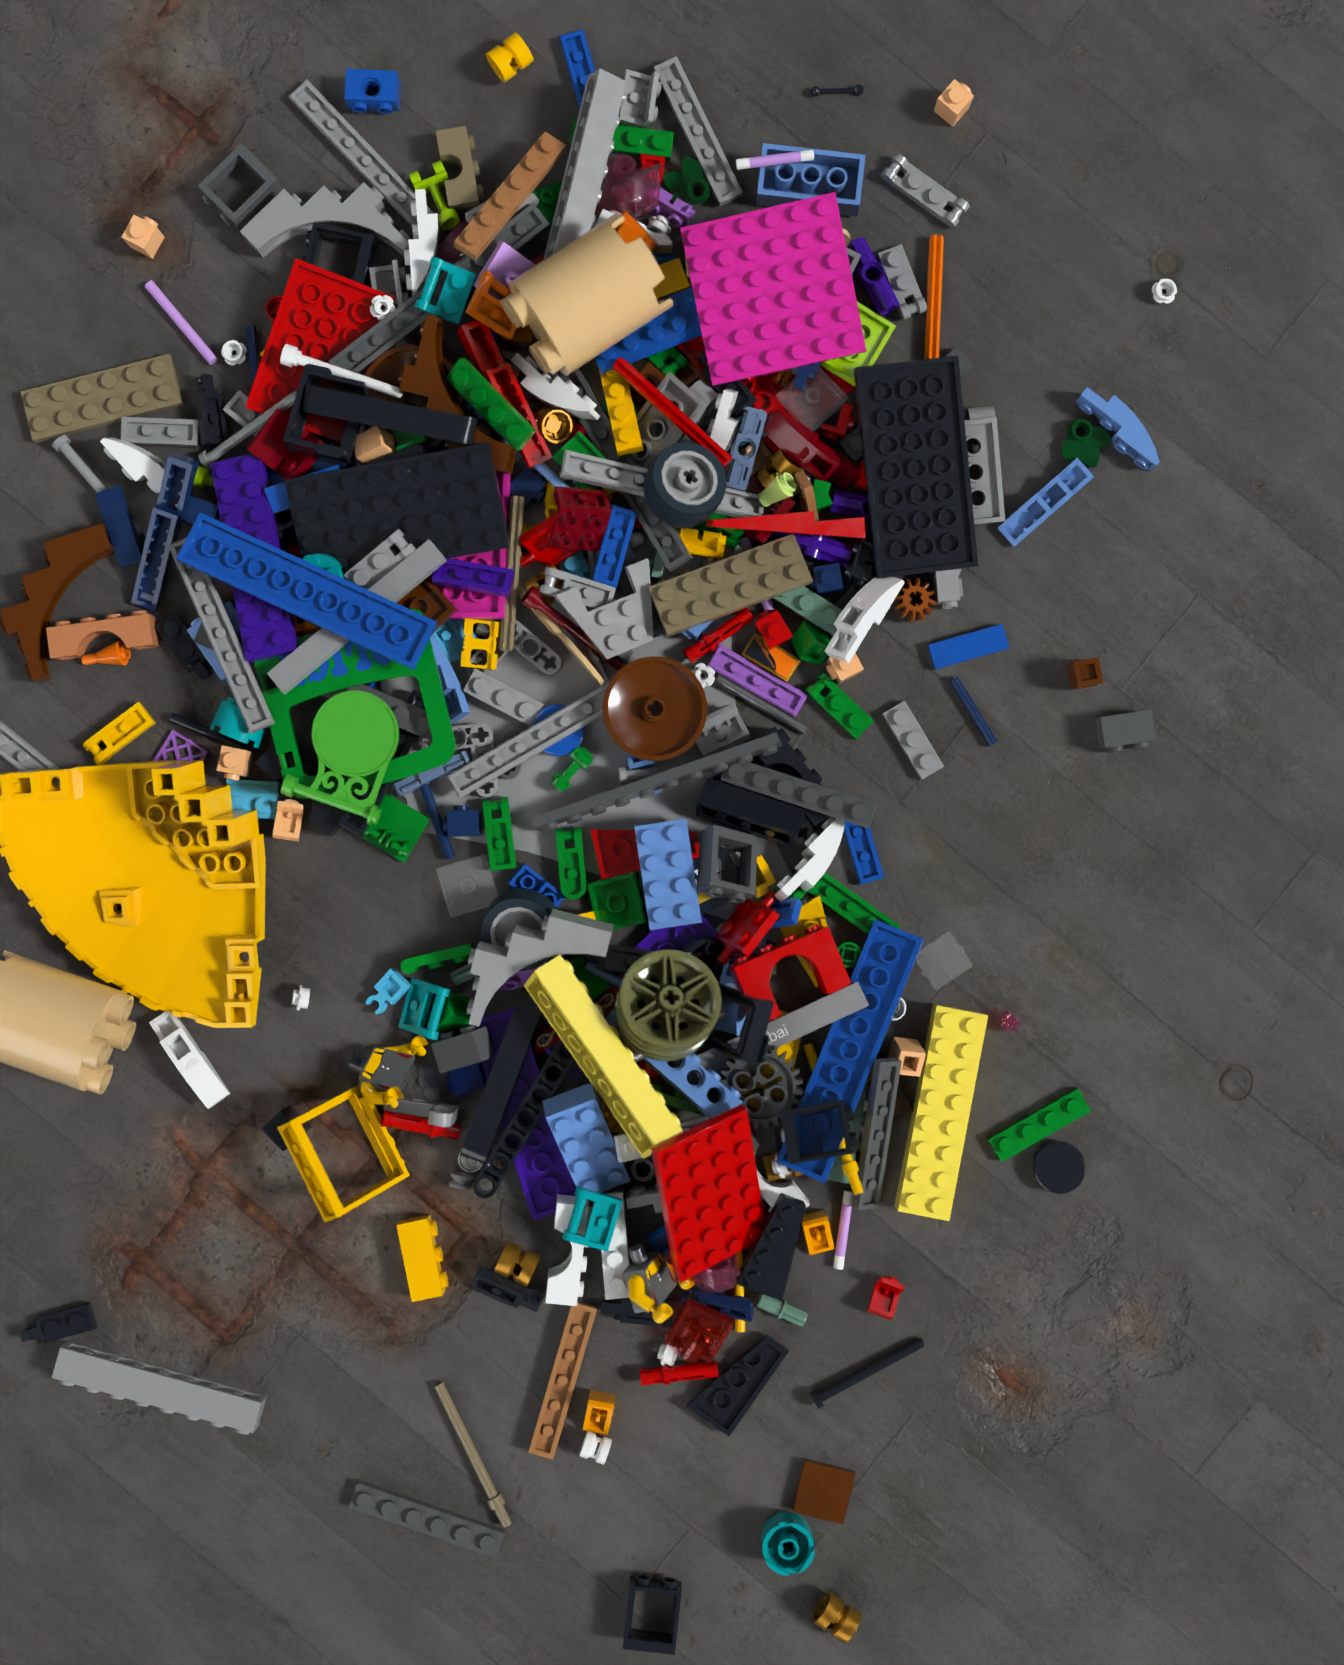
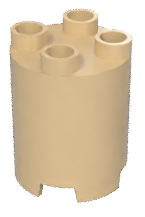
M615 213L509 282L511 294L500 301L516 328L520 326L524 328L529 325L538 339L536 343L529 346V350L544 374L550 372L553 375L560 370L564 375H569L673 307L671 298L666 301L663 299L657 301L653 288L665 277L642 238L625 244L614 230V228L625 221L620 213Z
M4 950L2 955L6 961L0 960V1063L81 1091L88 1090L99 1095L103 1094L113 1073V1065L107 1063L113 1049L125 1051L135 1033L136 1022L128 1019L133 1007L134 997L125 994L121 990Z

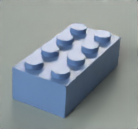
M763 143L761 156L812 149ZM813 149L814 160L760 167L756 205L772 207L835 192L840 215L857 217L860 207L866 155Z
M680 819L634 826L650 930L702 923L687 820Z
M591 1083L543 1101L546 1120L576 1188L580 1186L601 1193L630 1182L626 1162H618L613 1131Z

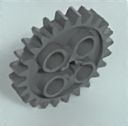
M777 1046L772 1051H768L767 1047L762 1063L727 1059L726 1064L730 1069L722 1068L721 1073L726 1077L721 1078L719 1081L726 1088L730 1085L739 1093L752 1090L746 1095L740 1096L739 1099L743 1102L742 1105L747 1108L749 1122L750 1120L754 1121L755 1129L758 1128L759 1122H763L766 1129H768L770 1121H773L778 1126L779 1117H781L780 1111L796 1109L793 1104H800L801 1101L796 1095L802 1094L803 1089L796 1085L803 1083V1078L795 1077L800 1072V1068L792 1069L791 1067L795 1060L790 1059L786 1061V1051L778 1055ZM763 1064H770L774 1068V1073L769 1075L763 1073L761 1066ZM739 1074H746L751 1082L741 1084L737 1080V1076ZM778 1076L782 1077L780 1081L770 1082ZM758 1081L761 1085L766 1084L765 1090L762 1091L760 1087L755 1088ZM781 1088L785 1092V1096L776 1098L772 1095L771 1090ZM749 1098H757L761 1102V1106L753 1108L748 1104L747 1100Z

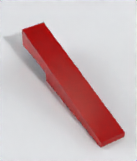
M478 320L461 325L456 334L473 366L537 430L523 449L519 450L528 469L551 460L550 451L509 362H504L489 327Z
M814 511L706 520L707 527L866 538L864 517L815 521Z

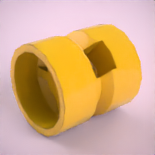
M516 32L503 40L502 47L497 45L485 54L490 66L504 83L517 74V68L523 70L534 62L529 48Z

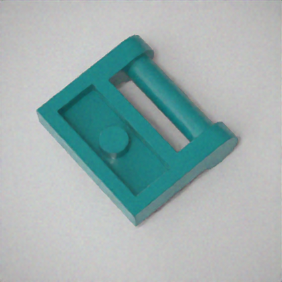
M432 256L429 262L431 267L420 299L416 300L414 307L459 325L476 274ZM442 270L447 272L448 275L438 304L433 306L429 303Z
M412 977L410 981L412 986L408 989L398 1027L417 1035L437 1040L439 1035L437 1029L446 997H449L451 989ZM436 994L427 1028H425L433 995Z
M577 1186L575 1204L568 1227L564 1229L562 1238L573 1243L608 1252L623 1200ZM588 1199L594 1201L583 1235L577 1233L586 1200Z

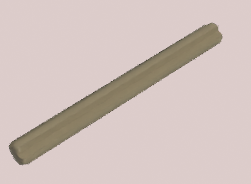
M511 496L508 535L511 547L507 548L506 568L513 569L515 574L509 597H505V619H501L499 648L502 651H512L514 647L521 554L520 536L522 535L525 500L522 496Z

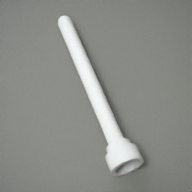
M285 344L282 350L280 363L293 367V365L305 366L306 364L326 367L331 370L332 375L365 382L366 387L396 398H400L403 395V391L399 390V387L302 355V352L297 347L290 344Z

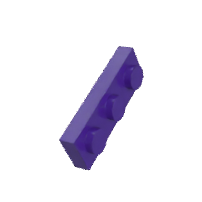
M446 558L447 561L433 572L431 581L434 585L509 597L515 574L513 569L449 558Z

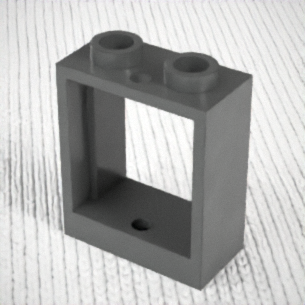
M242 143L198 185L203 193L201 199L211 209L216 207L221 212L219 217L229 227L233 224L239 231L283 188L278 178ZM244 163L263 184L233 212L213 191Z
M712 825L701 831L697 891L707 893V896L712 898H728L732 903H743L746 899L755 896L758 837L717 825ZM718 847L740 852L739 885L717 879Z

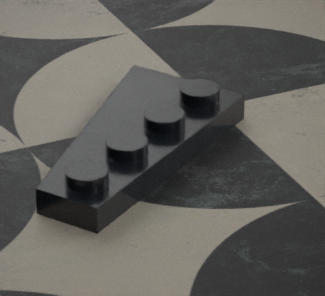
M780 1193L735 1277L737 1285L781 1301L783 1300L806 1208L804 1201Z
M765 1335L721 1373L718 1378L686 1404L687 1407L729 1437L788 1354L789 1349L770 1335Z

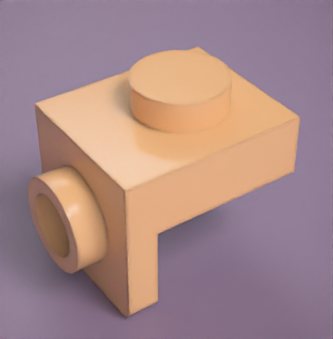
M292 799L277 801L273 838L299 842L304 815V806Z

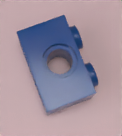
M346 69L344 99L349 110L357 113H365L367 110L378 111L382 114H391L392 111L399 112L401 81L397 71ZM371 90H378V93L374 96L367 95Z

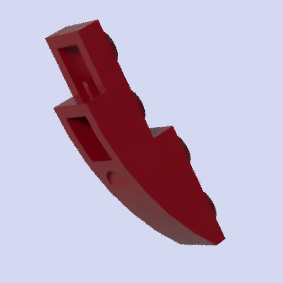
M779 409L765 422L763 432L785 454L819 480L826 481L828 479L845 489L860 472L859 465L819 441V434Z

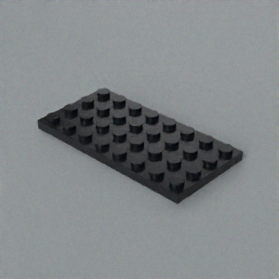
M950 356L854 368L875 577L879 579L978 566L959 357Z
M490 442L284 480L301 558L310 554H328L340 563L343 577H345L344 574L398 529L404 534L403 538L406 542L412 544L416 549L430 539L445 558H455L511 547ZM395 543L390 547L396 555L401 552Z

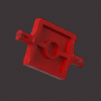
M557 513L520 536L521 544L530 551L520 557V565L523 568L535 560L546 565L552 562L557 566L580 551L549 546V539Z
M769 890L760 902L746 899L745 902L739 903L731 917L721 926L720 931L714 938L726 947L716 959L725 966L733 954H743L749 957L780 915L770 908L777 899L774 896L776 894L774 891Z

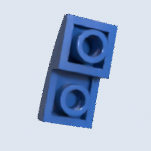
M524 862L507 881L515 889L528 888L541 892L553 902L556 908L565 898L558 889Z

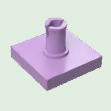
M500 240L473 286L477 288L479 277L485 270H488L494 274L496 280L510 288L509 282L534 267L535 264ZM491 288L487 291L488 294L499 301L505 298Z

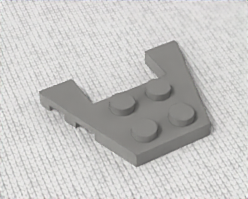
M648 558L624 567L633 589L632 594L587 611L578 586L554 595L557 602L565 608L570 618L578 624L584 635L604 659L612 658L654 640L652 603L648 590L651 586Z

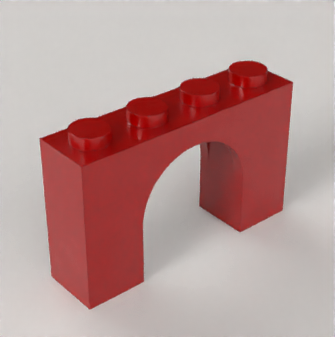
M819 923L804 928L805 933L798 936L795 933L781 938L782 943L772 946V944L764 945L757 949V954L750 957L741 955L734 959V964L728 966L737 990L755 998L774 1001L769 1021L781 1016L770 988V974L775 964L788 955H799L808 962L823 994L829 995L851 985L829 926H819Z

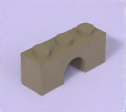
M466 126L437 130L436 136L443 166L455 164L462 168V172L457 178L444 181L449 209H454L457 214L469 212L480 205V201L485 200L482 184L477 185L476 176L480 175L478 160H473L471 151L476 150L473 134L468 135Z

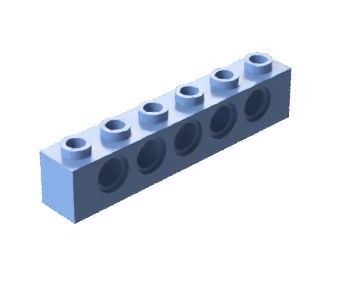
M613 1010L605 1020L609 1025L615 1027L619 1034V1040L634 1052L635 1050L624 1041L619 1033ZM654 1024L651 1025L654 1031H660V1027ZM694 1053L680 1059L678 1068L670 1067L667 1061H658L647 1057L642 1059L709 1119L743 1104L739 1099L741 1094L730 1085L726 1088L719 1081L721 1077L714 1070L703 1068L699 1064L701 1059ZM690 1071H694L700 1076V1082L696 1086L689 1084L687 1081V1074ZM711 1088L716 1089L720 1094V1099L717 1103H712L707 1099V1092Z

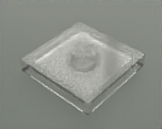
M820 367L814 380H807L804 392L794 389L795 377L776 395V399L799 423L814 432L849 399Z
M486 854L436 868L450 918L489 907L498 897Z

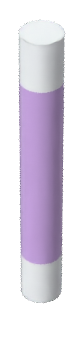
M812 149L736 159L737 170L812 161L814 160V151Z
M844 1190L833 1264V1268L840 1270L844 1268L854 1196L853 1191Z

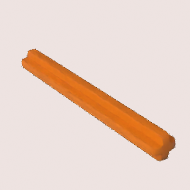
M936 234L931 235L929 239L924 359L939 358L944 237L943 235Z

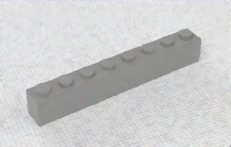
M601 68L589 74L543 260L591 230L596 221L594 213L596 205L602 196L601 184L608 171V166L606 165L608 156L614 147L612 139L614 131L620 122V116H618L620 106L626 97V92L624 91L626 81Z
M70 1341L60 1347L52 1378L59 1380L60 1384L66 1386H83L84 1390L88 1392L98 1393L101 1391L108 1393L113 1399H130L136 1405L143 1407L152 1405L159 1407V1410L164 1413L172 1414L177 1412L184 1414V1417L189 1420L202 1419L210 1421L209 1424L215 1427L228 1426L235 1428L234 1431L240 1434L254 1433L259 1426L267 1398L263 1394Z

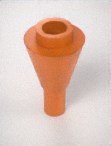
M119 640L97 651V653L83 655L81 659L83 665L100 663L126 666L131 658V652Z

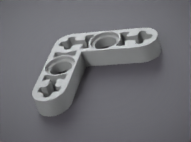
M515 620L517 634L514 636L513 648L544 674L556 675L562 668L561 658L519 621ZM496 638L497 643L500 645V639ZM528 640H534L538 644V649L533 654H527L523 649L525 642ZM543 648L547 650L543 653L545 657L550 660L553 657L556 658L554 662L556 665L555 669L550 667L546 670L544 668L546 664L541 658H539L538 662L534 661L541 654ZM479 649L470 659V662L480 665L484 661L480 658L481 654L483 653L487 658L488 652ZM510 651L501 652L497 659V666ZM466 667V673L470 677L473 668ZM482 669L487 675L493 672L492 669Z
M478 723L452 726L453 731H460L463 734V741L461 744L456 745V750L471 749L472 761L481 754L495 748L494 733L488 725ZM481 728H483L484 732L489 733V737H485L484 742H480L478 738H470L472 744H468L466 729H471L470 734H478ZM419 736L418 742L422 749L429 747L428 744L424 743L426 738ZM498 777L490 781V783H494V788L490 789V793L486 794L485 790L480 788L476 789V792L484 798L495 796L499 790Z
M406 1097L403 1099L399 1098L397 1101L398 1106L394 1109L387 1105L383 1106L384 1110L428 1117V1124L440 1127H451L457 1121L459 1106Z

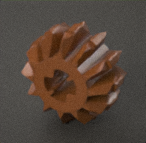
M919 578L915 579L913 586L911 581L907 579L904 583L905 588L902 587L899 591L900 595H897L894 599L895 602L900 603L895 605L893 609L894 611L903 610L899 616L901 619L909 614L910 623L914 622L916 616L920 622L924 621V613L929 616L933 613L929 606L937 604V601L929 599L935 595V590L926 591L929 587L928 582L920 587ZM916 595L919 598L918 604L916 603L913 606L910 604L911 598Z

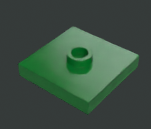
M637 872L586 884L596 920L614 924L613 930L648 922Z

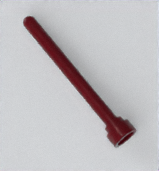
M532 586L525 593L521 600L523 605L529 609H539L604 659L584 635L582 629L545 602L544 597L541 595L542 593L536 587ZM617 656L604 659L617 670L625 666V663Z

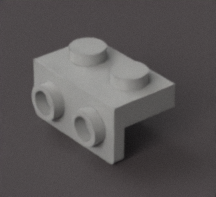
M626 69L623 73V80L626 81L624 90L626 97L620 106L618 114L620 116L619 123L647 129L652 122H655L658 114V107L655 106V101L659 97L662 83L658 81L659 72L654 71L650 76Z
M397 259L392 260L393 265L370 267L371 287L394 296L393 305L396 308L409 299V294L404 292L403 283H406L405 267L400 266Z
M735 703L721 706L717 711L707 715L702 733L695 742L703 758L751 739L750 733L739 715Z

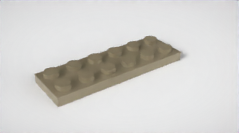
M170 354L20 391L32 440L35 443L121 422L122 417H140L184 405L173 359Z
M793 533L650 586L648 590L665 633L669 637L809 585L813 580Z

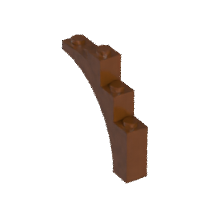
M427 314L426 320L422 321L420 327V335H422L420 346H417L414 353L416 364L415 366L405 364L404 369L401 370L398 379L399 390L428 398V402L424 404L423 408L467 416L456 401L446 379L442 355V336L445 320ZM476 425L473 445L490 442L495 469L512 474L517 450L513 446L499 442ZM446 440L445 450L472 445Z
M103 523L43 542L46 549L43 551L44 559L51 567L23 575L22 580L24 584L21 585L25 598L29 599V601L0 610L2 616L0 618L1 628L7 635L15 638L19 637L17 645L20 652L25 655L27 661L25 670L28 677L32 678L33 681L44 683L51 680L47 663L46 628L50 626L56 606L64 592L84 570L97 561L115 554L107 528Z

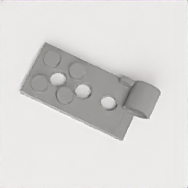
M669 372L657 387L672 403L676 402L679 409L698 426L705 417L710 416L716 410L715 403L718 394L703 380L695 382L688 388ZM647 401L636 416L642 444L647 446V453L642 458H639L637 452L631 453L638 467L649 469L653 460L662 450L672 444L681 443L686 435ZM661 423L663 432L659 437H654L653 428L656 424Z
M993 406L967 408L965 412L966 441L974 439L979 444V449L975 454L968 452L969 467L977 465L981 469L979 479L973 480L970 478L971 493L979 491L983 495L982 504L979 506L973 505L974 524L1005 521L995 410Z

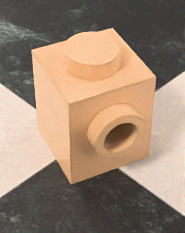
M954 79L938 97L934 112L953 127L970 108L974 95L967 85L959 83Z
M133 215L122 238L130 248L153 259L164 239V235L157 228L158 224L154 220L146 216L141 219Z
M373 426L357 436L354 455L360 463L368 464L396 452L394 436L384 428Z
M856 653L849 663L832 657L827 660V672L832 680L836 679L838 684L864 670Z
M222 745L217 771L224 772L223 778L238 781L240 776L249 778L254 752Z
M893 1037L888 1058L896 1057L902 1061L900 1075L920 1077L926 1053L918 1039Z

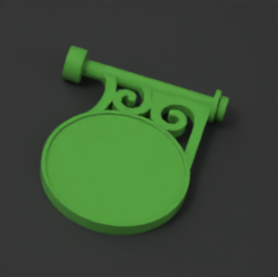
M345 691L327 700L315 716L312 726V742L318 755L319 767L313 784L310 787L299 784L298 777L287 774L281 787V794L292 797L296 793L367 818L368 825L372 823L377 824L382 810L377 808L378 806L375 805L389 762L394 756L399 743V725L394 712L381 698L365 691ZM326 766H327L329 769H331L332 771H328V772L325 773V771H326ZM378 771L374 786L368 798L364 800H359L356 797H354L352 794V785H354L355 783H361L363 789H355L354 792L357 795L366 794L369 790V784L367 780H365L362 777L374 774ZM342 775L349 776L352 778L348 779V781L345 783V779ZM332 776L337 778L338 788L333 794L318 790L321 784L327 789H332L335 786V782L331 781L328 783V779Z

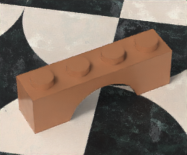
M141 610L131 612V616L121 617V614H110L105 616L106 620L96 621V618L90 617L80 619V623L70 624V621L55 622V627L46 628L50 659L61 661L82 658L89 643L103 634H116L121 638L126 647L131 650L159 647L158 632L155 627L157 625L156 617L147 614V611Z

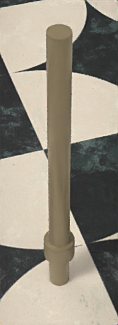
M442 1381L436 1384L434 1388L488 1497L486 1501L491 1511H495L502 1528H505L512 1523L504 1507L505 1501L501 1493H497Z

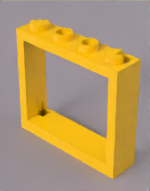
M358 1085L277 1127L325 1223L344 1215L410 1176L404 1165L405 1161L400 1157L395 1147L393 1137L389 1135L386 1127H381L382 1115L377 1111L375 1105L370 1104L358 1088ZM349 1099L387 1178L341 1204L302 1123Z

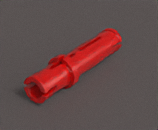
M748 608L740 610L709 633L701 634L699 640L683 649L685 657L693 664L694 661L708 651L713 652L718 644L735 634L751 621H754V617Z
M384 1110L381 1119V1127L429 1135L430 1138L438 1136L458 1140L461 1131V1124L454 1123L451 1127L433 1126L428 1124V1118Z
M717 1360L675 1366L664 1364L662 1367L639 1369L641 1386L663 1383L666 1386L677 1381L718 1378Z

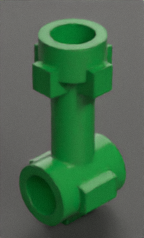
M576 747L569 756L573 761L561 774L556 772L552 776L554 779L551 783L561 792L565 788L568 789L571 786L568 781L581 767L583 770H586L593 762L592 754L585 748Z

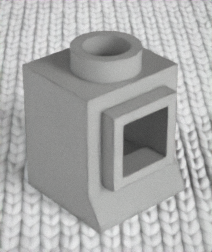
M961 569L935 571V574L932 575L933 590H935L934 600L937 601L935 606L942 605V609L958 607L957 603L963 597L962 578L958 579Z

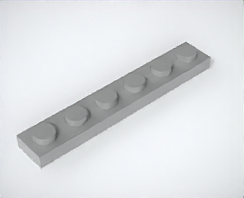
M677 56L654 66V71L659 72L658 81L662 83L661 87L698 163L703 168V174L710 184L719 207L742 197L743 192Z

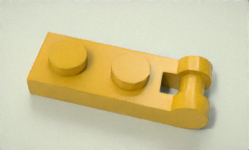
M137 702L86 740L82 746L87 752L90 751L94 756L93 760L97 765L104 764L114 754L156 724V722L142 703ZM102 741H103V742L106 744V746H107V748L104 749L103 751H102V749L99 747V744H100Z

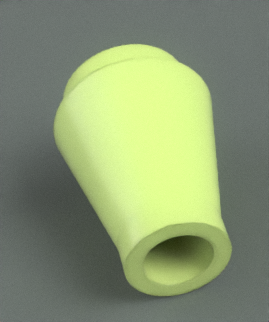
M787 472L778 474L758 494L759 501L763 506L768 507L773 503L789 498L797 490V483Z

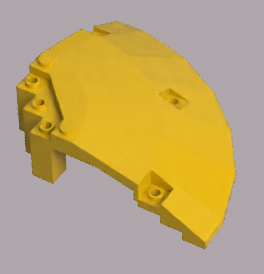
M203 760L145 761L85 765L69 769H38L0 773V854L2 857L5 856L11 870L8 873L10 879L18 890L22 889L30 900L28 904L30 907H35L42 917L40 921L51 935H57L66 944L65 948L79 961H85L94 970L92 973L107 983L112 982L122 988L121 991L125 994H132L140 999V1003L152 1010H163L173 1013L172 1016L194 1019L196 1023L213 1028H250L256 1025L262 970L258 962L257 943L265 939L266 875L264 835L259 834L257 810H232L230 785L206 786ZM56 778H59L60 786L56 784ZM117 904L122 906V912L117 909ZM243 952L249 955V960L244 959Z

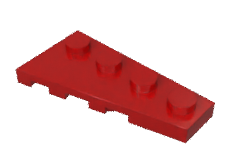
M590 829L601 879L641 871L635 830ZM688 831L692 859L698 858L699 840L697 831Z

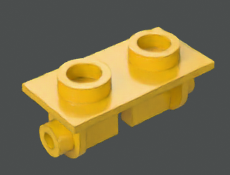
M676 528L690 554L723 559L727 536L722 535V532L704 531L703 535H699V530Z

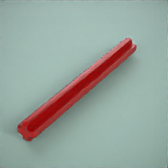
M621 357L614 362L613 369L695 444L702 445L714 453L718 460L721 461L723 467L728 465L732 459L731 455L632 365Z

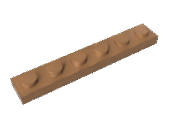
M544 132L455 239L454 247L476 261L565 153L566 145L549 133Z
M577 1301V1306L570 1307L528 1453L551 1460L554 1459L597 1306Z

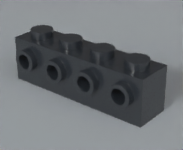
M707 778L696 804V816L790 848H794L805 816V810L796 805L786 804L772 797L762 796L750 792L748 789L738 788L721 780Z

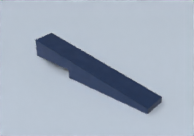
M176 452L167 457L157 505L152 509L131 603L152 611H156L159 606L173 557L168 545L177 542L183 522L181 519L190 497L200 462Z

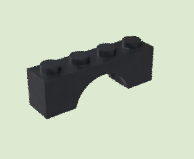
M774 726L762 736L777 732L782 743V747L777 748L778 751L772 755H756L764 767L782 765L794 771L799 779L823 786L820 783L823 780L814 768L810 770L804 763L807 760L798 748L794 750L788 743L791 739L782 728L778 730ZM798 806L805 810V817L812 827L817 826L828 817V815Z
M273 744L255 763L273 781L280 782L283 781L281 766L275 745ZM284 753L288 768L295 767L293 753ZM304 760L302 762L304 772L309 776H314L316 770L310 763ZM313 800V809L309 818L327 836L332 837L342 828L339 822L345 811Z

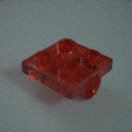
M687 1298L665 1336V1343L676 1347L679 1356L687 1362L695 1363L701 1358L712 1363L734 1326V1318Z

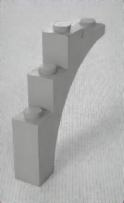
M364 182L345 201L334 189L330 192L325 186L321 187L305 204L295 193L290 195L283 189L240 230L244 239L263 258L279 245L296 236L307 234L308 231L312 230L313 223L374 235L376 239L391 246L403 257L404 249H409L408 239H411L405 231L401 229L398 232L392 226L394 221L384 212L386 209L382 202L384 199L383 195L374 186L370 189Z
M552 909L550 917H544L541 931L516 925L513 933L508 932L504 947L480 941L476 949H471L468 964H472L470 973L476 975L472 990L476 991L475 1000L470 999L466 1013L471 1015L469 1024L479 1027L487 1005L495 992L509 977L525 966L544 958L562 954H590L606 957L614 924Z

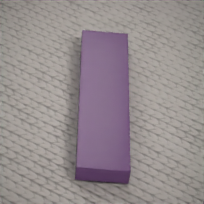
M721 644L718 645L707 664L716 673L794 718L808 696L806 693Z

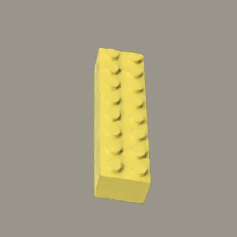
M559 955L535 970L524 984V987L642 1158L645 1159L652 1154V1147L680 1134L683 1131L680 1128L681 1123L677 1116L670 1113L664 1105L665 1100L663 1096L653 1089L649 1083L650 1079L643 1069H639L634 1061L635 1058L631 1050L623 1046L615 1027L607 1023L603 1017L604 1012L597 1003H593L589 997L586 985L577 980L573 974L572 965Z
M932 1004L924 1046L926 1058L918 1078L894 1204L899 1212L945 1221L950 1220L988 1015L984 1013Z

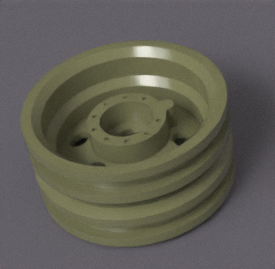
M659 950L649 953L638 959L629 968L618 991L614 1006V1016L618 1031L633 1050L647 1058L658 1061H674L685 1058L703 1045L717 1022L721 1010L719 984L712 971L693 955L678 950ZM680 977L684 980V984L677 987L676 978ZM650 978H655L658 982V985L648 980ZM670 998V1002H672L673 1005H669V1001L665 999ZM697 1000L699 1002V1007L690 1001ZM637 1002H645L646 1007L642 1010L637 1007ZM685 1023L688 1028L684 1031L679 1030L678 1024ZM654 1024L660 1027L661 1030L654 1031L651 1028V1025Z

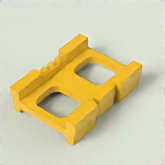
M464 619L463 634L465 636L463 639L465 641H463L464 645L462 648L464 651H461L460 666L497 670L498 654H495L497 648L496 637H500L501 622ZM475 623L488 624L490 626L488 639H476L473 637V626ZM473 649H481L488 652L486 665H475L470 662Z

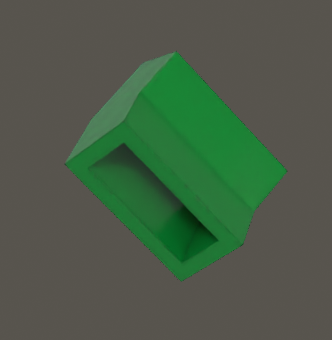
M815 479L813 484L817 512L821 514L830 510L832 506V501L828 494L831 483Z

